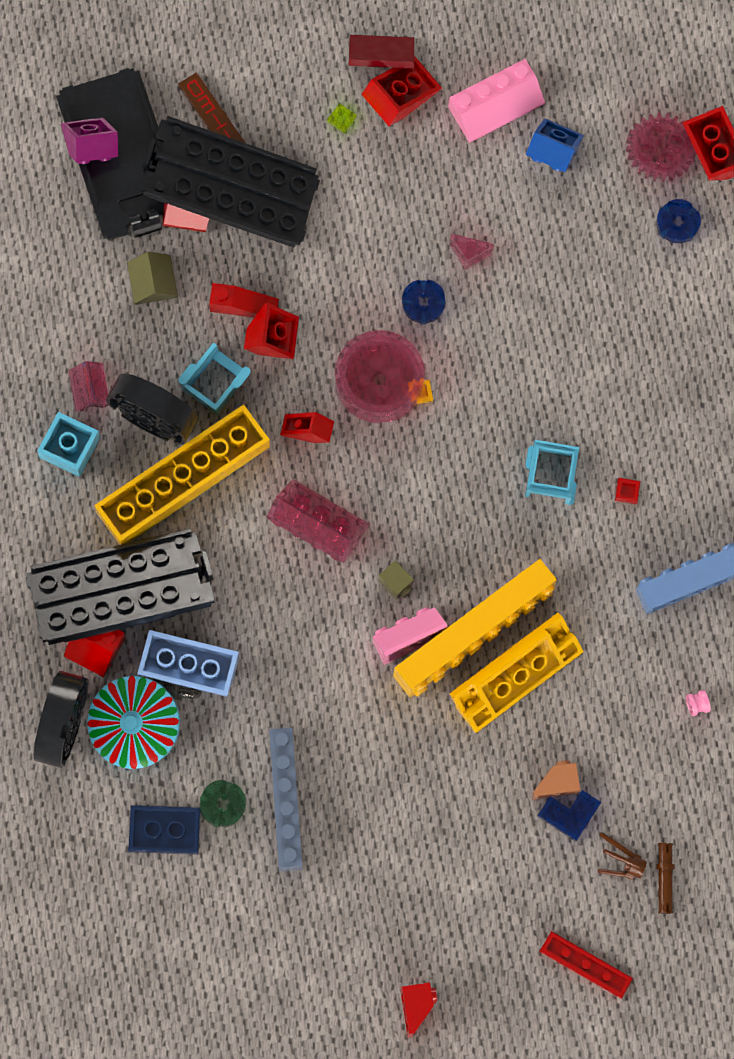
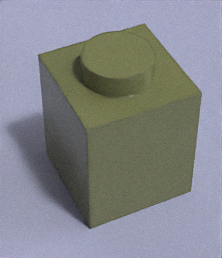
M396 561L378 575V581L396 600L400 596L406 597L413 590L411 586L414 579Z

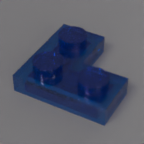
M581 790L572 806L568 808L550 796L537 817L576 842L600 806L601 801Z

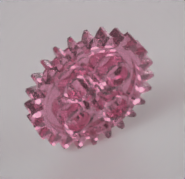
M658 112L657 118L649 114L648 121L642 117L640 124L635 123L634 130L630 129V137H627L626 140L628 144L626 152L630 153L627 159L634 160L631 167L638 166V174L643 171L646 172L645 179L653 175L654 182L657 180V177H661L662 182H665L666 176H668L673 181L675 174L681 177L683 174L682 170L688 172L689 165L693 164L694 159L692 157L696 156V152L693 150L694 148L682 122H677L678 116L671 120L669 113L666 114L665 118H662L660 112ZM658 131L661 135L654 136L651 132ZM669 131L671 134L667 138L656 163H653L652 160L657 153L658 147H660L664 136ZM677 140L681 145H673L671 141ZM649 149L652 153L647 155L642 150ZM667 158L672 163L666 164L661 159Z

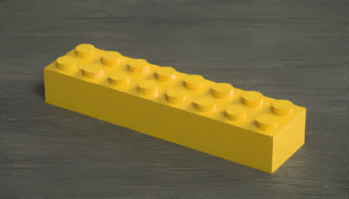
M243 404L95 504L96 513L119 545L130 543L270 448V439Z
M538 559L394 667L393 677L409 697H412L414 694L416 697L420 696L428 689L427 686L430 682L434 681V683H437L445 677V672L450 667L454 670L464 662L463 659L466 655L470 654L473 656L482 648L483 642L486 640L488 642L493 641L500 635L499 631L503 627L510 628L518 621L519 615L522 613L527 615L534 610V605L539 600L544 602L553 595L557 579L543 561Z

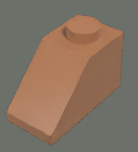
M570 760L556 762V766L550 769L533 792V800L578 794L580 792L576 763L570 764Z

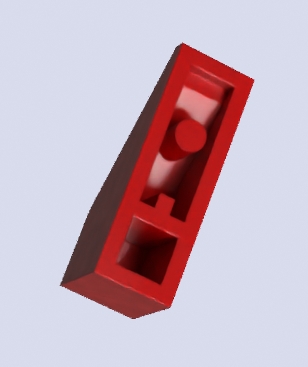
M212 283L209 307L210 312L254 318L265 303L278 307L279 299L234 285Z

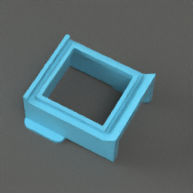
M213 343L196 365L190 364L178 381L183 391L218 415L236 390L250 376L251 371L248 367L242 368L220 352L217 345ZM212 360L236 376L216 404L192 387Z
M535 440L534 445L528 448L526 468L529 469L525 497H529L530 493L563 498L565 499V504L572 505L577 487L574 477L579 447ZM539 451L572 457L567 488L534 482Z

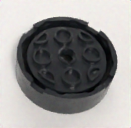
M120 374L106 398L107 404L113 410L118 408L122 412L121 417L133 425L162 440L175 439L174 442L179 445L186 443L199 420L196 412L181 399L162 387L131 374Z
M59 671L56 674L39 721L34 744V761L63 768V765L67 763L81 724L82 710L86 704L89 685L88 678L64 671Z

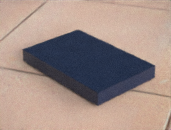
M131 805L128 852L198 855L201 808Z

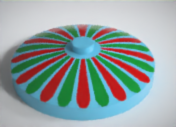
M141 676L122 677L104 686L93 699L88 712V733L97 752L108 762L127 769L148 767L162 760L175 745L180 730L179 709L170 692L158 682Z

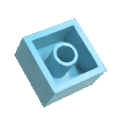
M58 412L37 450L39 458L80 477L100 440L99 431Z

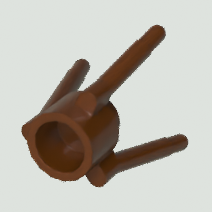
M601 832L599 834L600 837L628 855V858H625L607 849L603 850V853L624 862L623 869L627 872L598 869V873L626 877L630 880H633L634 876L641 878L647 861L642 860V856L633 853Z

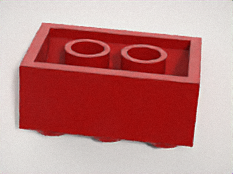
M720 106L682 122L708 180H729L733 178L734 128L724 107Z

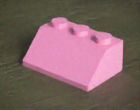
M428 607L416 612L417 616L410 619L404 617L395 622L396 626L389 629L383 627L375 632L372 641L384 665L421 648L448 628L435 607L432 609H428Z

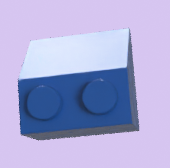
M544 118L533 134L526 155L535 162H543L550 165L555 171L566 172L584 135Z

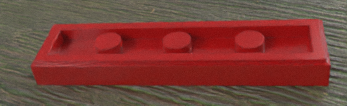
M552 931L539 951L620 999L623 998L633 979Z

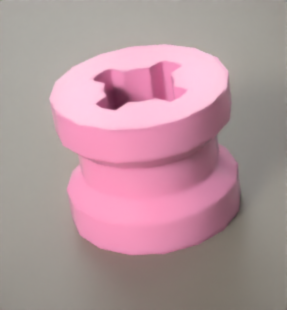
M701 690L695 695H686V703L692 717L697 716L702 711L705 713L711 711L710 702L705 690Z

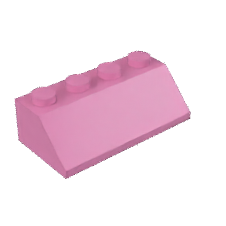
M523 59L449 97L448 108L470 143L544 105L545 101L536 75L526 59Z

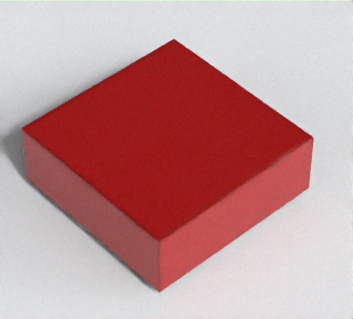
M618 478L615 501L637 504L641 481Z

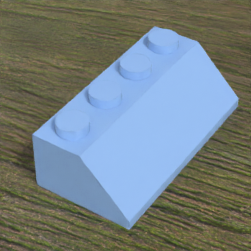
M149 630L137 675L227 697L234 680L239 661V652Z

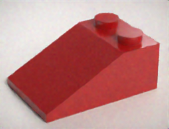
M414 56L413 69L391 68L371 79L361 95L384 122L391 126L409 115L439 92L442 87Z

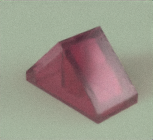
M455 234L450 236L449 245L465 270L492 255L494 247L492 243Z

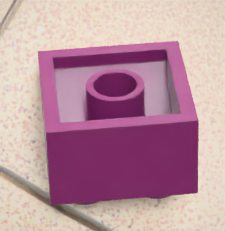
M104 118L61 123L69 156L76 163L87 164L91 160L108 161L113 157H118V132Z

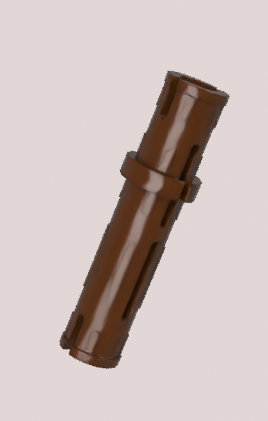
M658 843V864H656V869H658V914H673L672 870L675 869V864H672L673 843Z

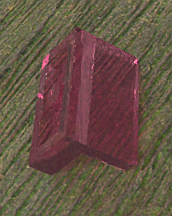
M85 361L69 370L76 411L81 412L89 407L105 408L109 406L106 402L108 391L103 363Z

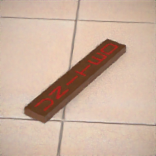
M197 72L178 83L179 88L208 130L245 143Z

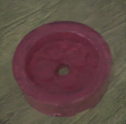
M384 330L365 332L350 340L338 356L335 366V387L338 398L352 415L370 423L396 421L407 415L416 406L423 391L425 369L421 355L409 340L399 334ZM375 375H384L386 381L381 385L374 383L373 377Z

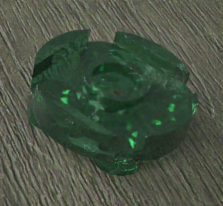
M225 780L214 781L204 789L200 797V812L203 818L216 828L229 827L236 824L244 814L246 797L238 785L226 782ZM219 798H222L223 801L228 800L227 809L223 810L217 807Z

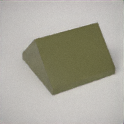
M147 251L127 262L134 305L178 298L171 255Z

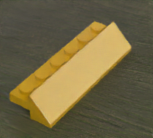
M557 612L449 694L456 705V709L473 731L477 733L584 651L576 636L570 632L563 616Z

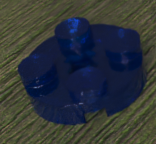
M673 199L660 208L656 218V226L663 239L672 243H685L694 238L701 225V216L698 210L696 211L692 206L693 204L687 200ZM676 217H681L680 219L684 221V224L677 226L676 223H673V220H676Z
M428 279L427 281L415 280L408 284L403 291L401 301L405 315L412 321L422 325L437 320L443 314L446 304L445 293L442 287L435 281ZM420 297L423 299L427 297L429 299L427 306L419 304Z

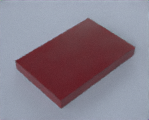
M350 35L348 66L413 69L414 37Z

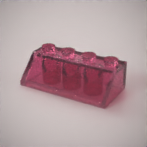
M293 479L276 496L266 517L276 526L286 529L293 536L303 539L315 549L325 552L334 560L345 563L351 556L370 525Z

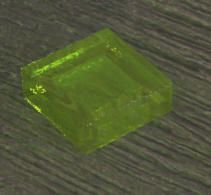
M339 103L327 118V122L345 134L356 120L357 115Z

